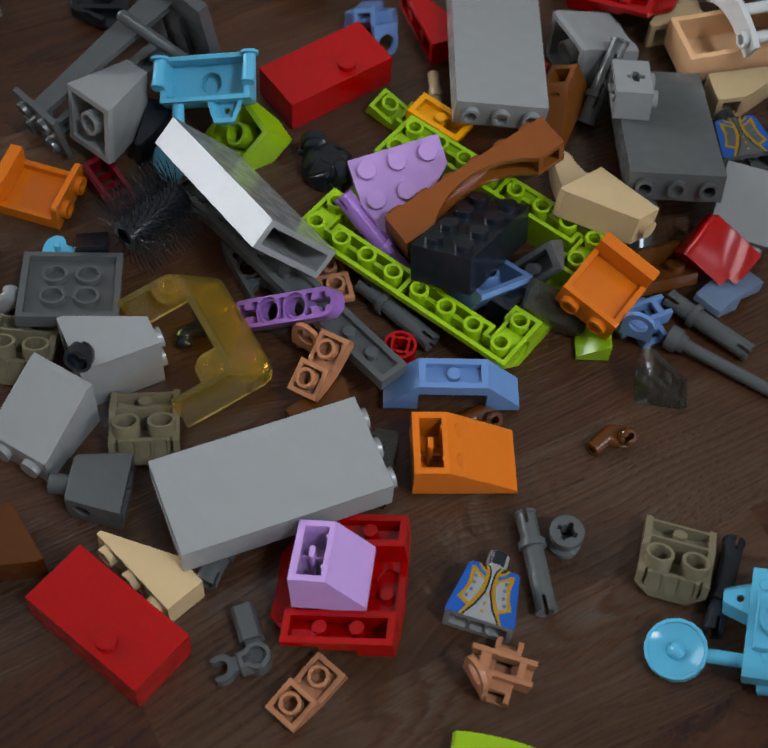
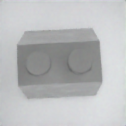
M557 10L553 12L545 54L553 65L579 64L590 88L612 36L619 37L630 43L622 60H637L639 50L637 45L629 39L621 25L613 19L610 13Z
M127 59L67 83L70 137L109 165L114 163L137 138L148 103L147 72Z
M728 160L725 167L727 180L721 203L713 202L711 214L719 215L761 255L766 256L768 253V171Z
M60 316L56 318L64 353L76 341L80 343L83 341L88 342L94 348L95 359L91 368L87 372L72 370V373L93 385L97 405L110 401L111 392L132 393L165 380L164 366L168 365L166 354L162 348L166 346L165 340L159 327L153 329L148 316Z
M34 352L0 409V459L5 462L11 460L17 463L32 478L39 476L48 481L50 473H58L100 422L93 385Z

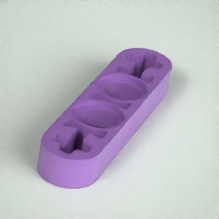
M327 286L238 301L232 307L230 321L236 329L256 332L293 326L297 322L307 324L332 320L342 314L345 299L339 290ZM303 298L305 308L303 313L297 316L295 306ZM331 299L330 304H327L325 308L317 306L316 302L323 303ZM276 303L278 312L276 317L270 321L268 312L270 307ZM249 311L256 313L257 317L251 316L244 319L245 315L249 314Z

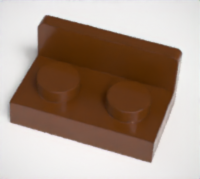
M674 240L633 249V251L661 272L641 297L697 284L698 272L674 253L681 245V242Z

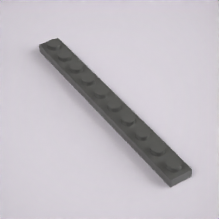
M183 176L181 187L185 190L191 184L186 193L188 195H195L189 196L190 200L200 203L192 204L193 206L191 207L195 210L193 212L279 294L323 286L316 278L252 248L186 176ZM182 177L177 180L179 185L181 184ZM303 298L295 306V309L300 314L303 313L305 308ZM331 299L328 302H316L317 306L325 308L327 304H330ZM344 306L342 314L335 319L311 323L319 332L323 328L355 343L348 359L380 390L407 372L408 364L346 306Z

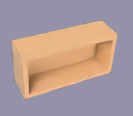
M722 10L670 18L663 44L678 73L700 74L701 81H705L707 74L768 66V42L759 43L760 48L749 58H743L741 49L736 42L734 29ZM768 12L750 15L756 31L768 29Z

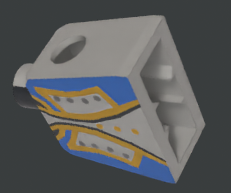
M492 550L489 552L485 564L477 561H470L446 604L442 624L492 640H497L499 635L503 637L502 643L510 644L516 623L520 576L506 571L510 560L507 554Z

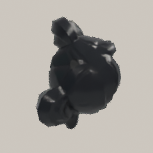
M316 130L305 132L301 136V147H296L295 150L297 155L303 157L301 165L303 179L316 191L326 192L335 187L342 192V185L344 186L351 179L347 161L352 160V156L341 145L328 141L322 132Z

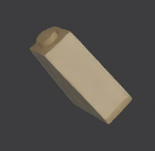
M600 167L560 187L552 213L557 217L604 235L609 231L622 242L632 244L641 238H647L651 235L656 227L655 219L659 208L607 170Z

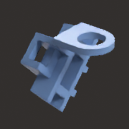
M384 0L362 1L354 9H349L345 12L344 28L359 21L364 27H371L372 36L379 43L384 35H389L391 46L387 52L391 56L396 52L398 48L397 23H399L396 8H384Z
M662 293L646 299L644 296L638 299L631 310L624 316L622 323L620 322L616 328L621 339L628 336L635 338L642 350L664 342L668 333L662 324L669 321L674 311L672 308L666 310L660 305L664 298ZM652 309H653L654 312H655V314H653V315H652V313L650 312V310H652Z

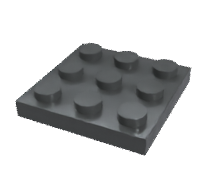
M24 251L14 316L15 326L58 327L56 318L60 316H120L124 253Z

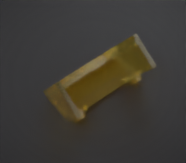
M166 274L123 297L117 303L126 316H148L150 323L189 302L214 348L202 354L196 362L195 370L201 383L170 400L186 426L190 428L265 386L272 378L273 368L226 286L220 279Z

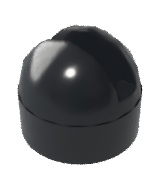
M76 341L67 348L63 360L71 370L87 372L94 362L95 351L88 342L83 341L80 343Z

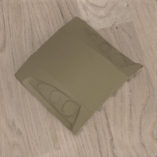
M0 313V384L14 385L34 352L53 362L55 352L61 340L58 327H16L14 316Z
M173 389V391L111 392L108 430L109 453H133L135 465H148L150 460L179 452L180 389Z
M647 514L634 581L648 596L676 604L688 605L706 600L710 590L716 556L717 533L712 531L707 533L662 521Z

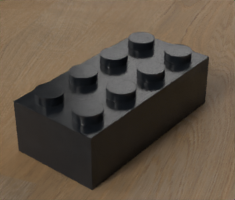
M471 192L411 244V280L470 296L527 241L529 206L519 204L514 199H498L490 197L484 192Z

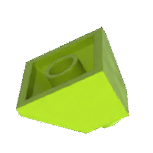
M257 102L250 105H241L233 126H222L213 122L204 133L236 151L254 170L273 163L292 141V138L280 121ZM227 109L226 114H229L230 109Z

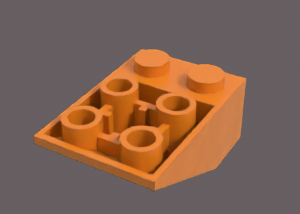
M411 412L409 444L412 494H510L518 492L513 432L511 429L450 412Z

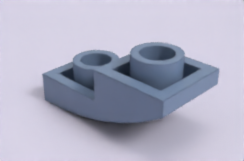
M750 271L736 284L729 279H726L723 285H718L714 280H711L695 294L693 299L703 305L706 312L718 318L736 310L740 300L759 292L764 282Z

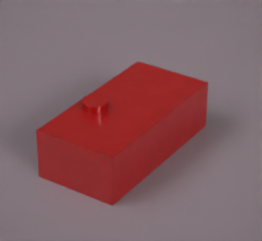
M358 21L259 67L260 93L291 130H294L391 83L392 56Z
M78 545L25 596L31 615L139 708L192 654L189 634L81 545Z

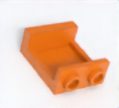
M11 144L0 162V213L60 230L65 220L72 216L76 199L85 192L87 178L84 177L82 164L74 163L72 169L67 171L30 161L25 158L22 146Z
M608 231L575 273L563 285L554 299L559 302L565 312L578 317L593 334L602 336L606 340L661 272Z

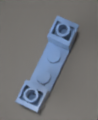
M418 358L407 363V372L383 389V408L417 409L419 394L482 395L484 396L485 406L495 410H519L518 378L488 359Z

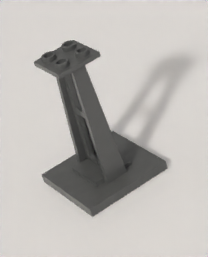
M134 0L135 4L127 11L189 55L221 53L208 5L202 0ZM117 20L35 100H32L19 87H15L12 91L18 100L16 107L27 119L25 125L29 131L36 137L41 135L45 138L46 145L55 154L60 152L68 160L73 158L74 155L65 139V136L70 133L69 108L56 119L53 115V110L68 98L67 83L107 68L108 63L140 36ZM148 43L132 56L129 61L145 70L147 77L153 74L151 56L168 55L151 43Z

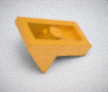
M425 92L407 109L405 117L407 119L412 114L458 143L474 126V124L452 123L451 108Z

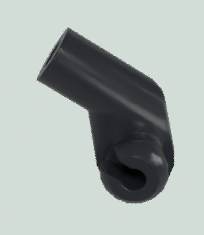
M194 320L180 326L174 334L177 336L175 344L180 348H191L194 344L193 337L220 338L222 322Z

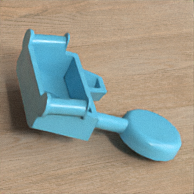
M244 48L240 52L174 57L153 55L150 58L153 62L152 84L150 87L154 91L160 92V104L167 109H172V118L175 117L185 123V109L209 108L215 124L233 126L241 105L256 103V56L259 55V50ZM227 109H230L229 114H226ZM156 146L152 160L153 165L160 174L159 167L167 177L164 170L166 167L171 182V175L173 178V173L174 181L185 176L168 156Z
M754 567L752 583L724 589L722 614L747 626L744 653L708 648V643L702 630L693 622L682 618H667L656 623L647 633L644 642V656L650 670L661 679L670 682H686L696 677L704 669L706 663L742 669L741 683L756 685L757 696H768V569ZM741 596L744 598V601L739 602L737 598Z

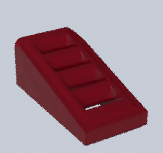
M95 156L81 163L84 177L87 178V186L105 205L106 203L101 197L102 195L109 202L105 193L114 202L111 195L108 194V190L110 191L112 188L114 189L116 186H119L120 191L125 195L121 186L127 190L126 184L131 189L115 162L109 165L98 156ZM105 170L106 174L98 178L96 177V174ZM111 178L113 180V182L105 186L101 184Z

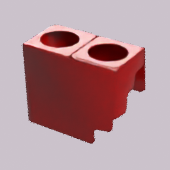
M712 214L705 215L674 252L681 260L698 272V275H703L705 272L718 285H723L726 279L736 284L746 276L762 256L719 215Z

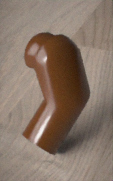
M475 405L457 414L500 427L503 424V416L499 411L483 405Z
M609 424L604 426L585 443V448L589 454L597 457L607 447L628 448L634 445L638 439V434L632 427Z

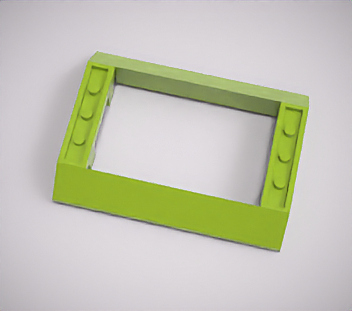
M412 114L374 149L375 153L438 134L447 160V167L439 181L445 174L451 171L455 172L466 165L470 158L477 155ZM514 177L503 178L472 191L484 192L488 196L498 199H514L519 204L528 205L529 218L526 242L537 248L548 240L560 239L564 245L565 270L551 277L523 309L515 305L504 317L503 324L496 330V325L438 287L411 280V270L355 234L353 231L356 228L335 203V200L344 194L335 187L302 217L336 252L333 257L502 369L519 366L566 312L554 297L604 236V234L557 217L552 213L555 202ZM353 185L349 189L353 191V193L358 199L355 187Z

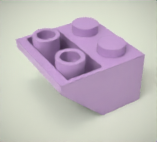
M299 519L287 577L291 607L367 611L376 547L337 521Z

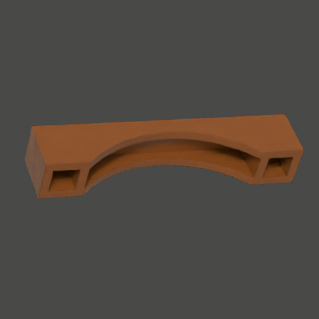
M542 117L533 122L523 124L516 133L506 139L498 140L491 149L481 155L473 156L466 165L455 172H448L439 182L430 188L420 190L414 198L405 204L393 207L384 216L386 233L395 240L394 243L407 259H411V244L455 207L464 197L488 183L503 178L541 175L564 160V140Z

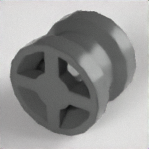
M570 515L556 517L551 522L546 538V548L549 553L561 560H569L579 553L585 537V527L582 522Z

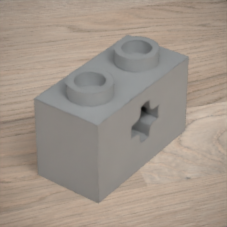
M612 59L608 81L612 118L649 121L651 109H656L658 104V90H654L655 74H652L650 71L649 61Z

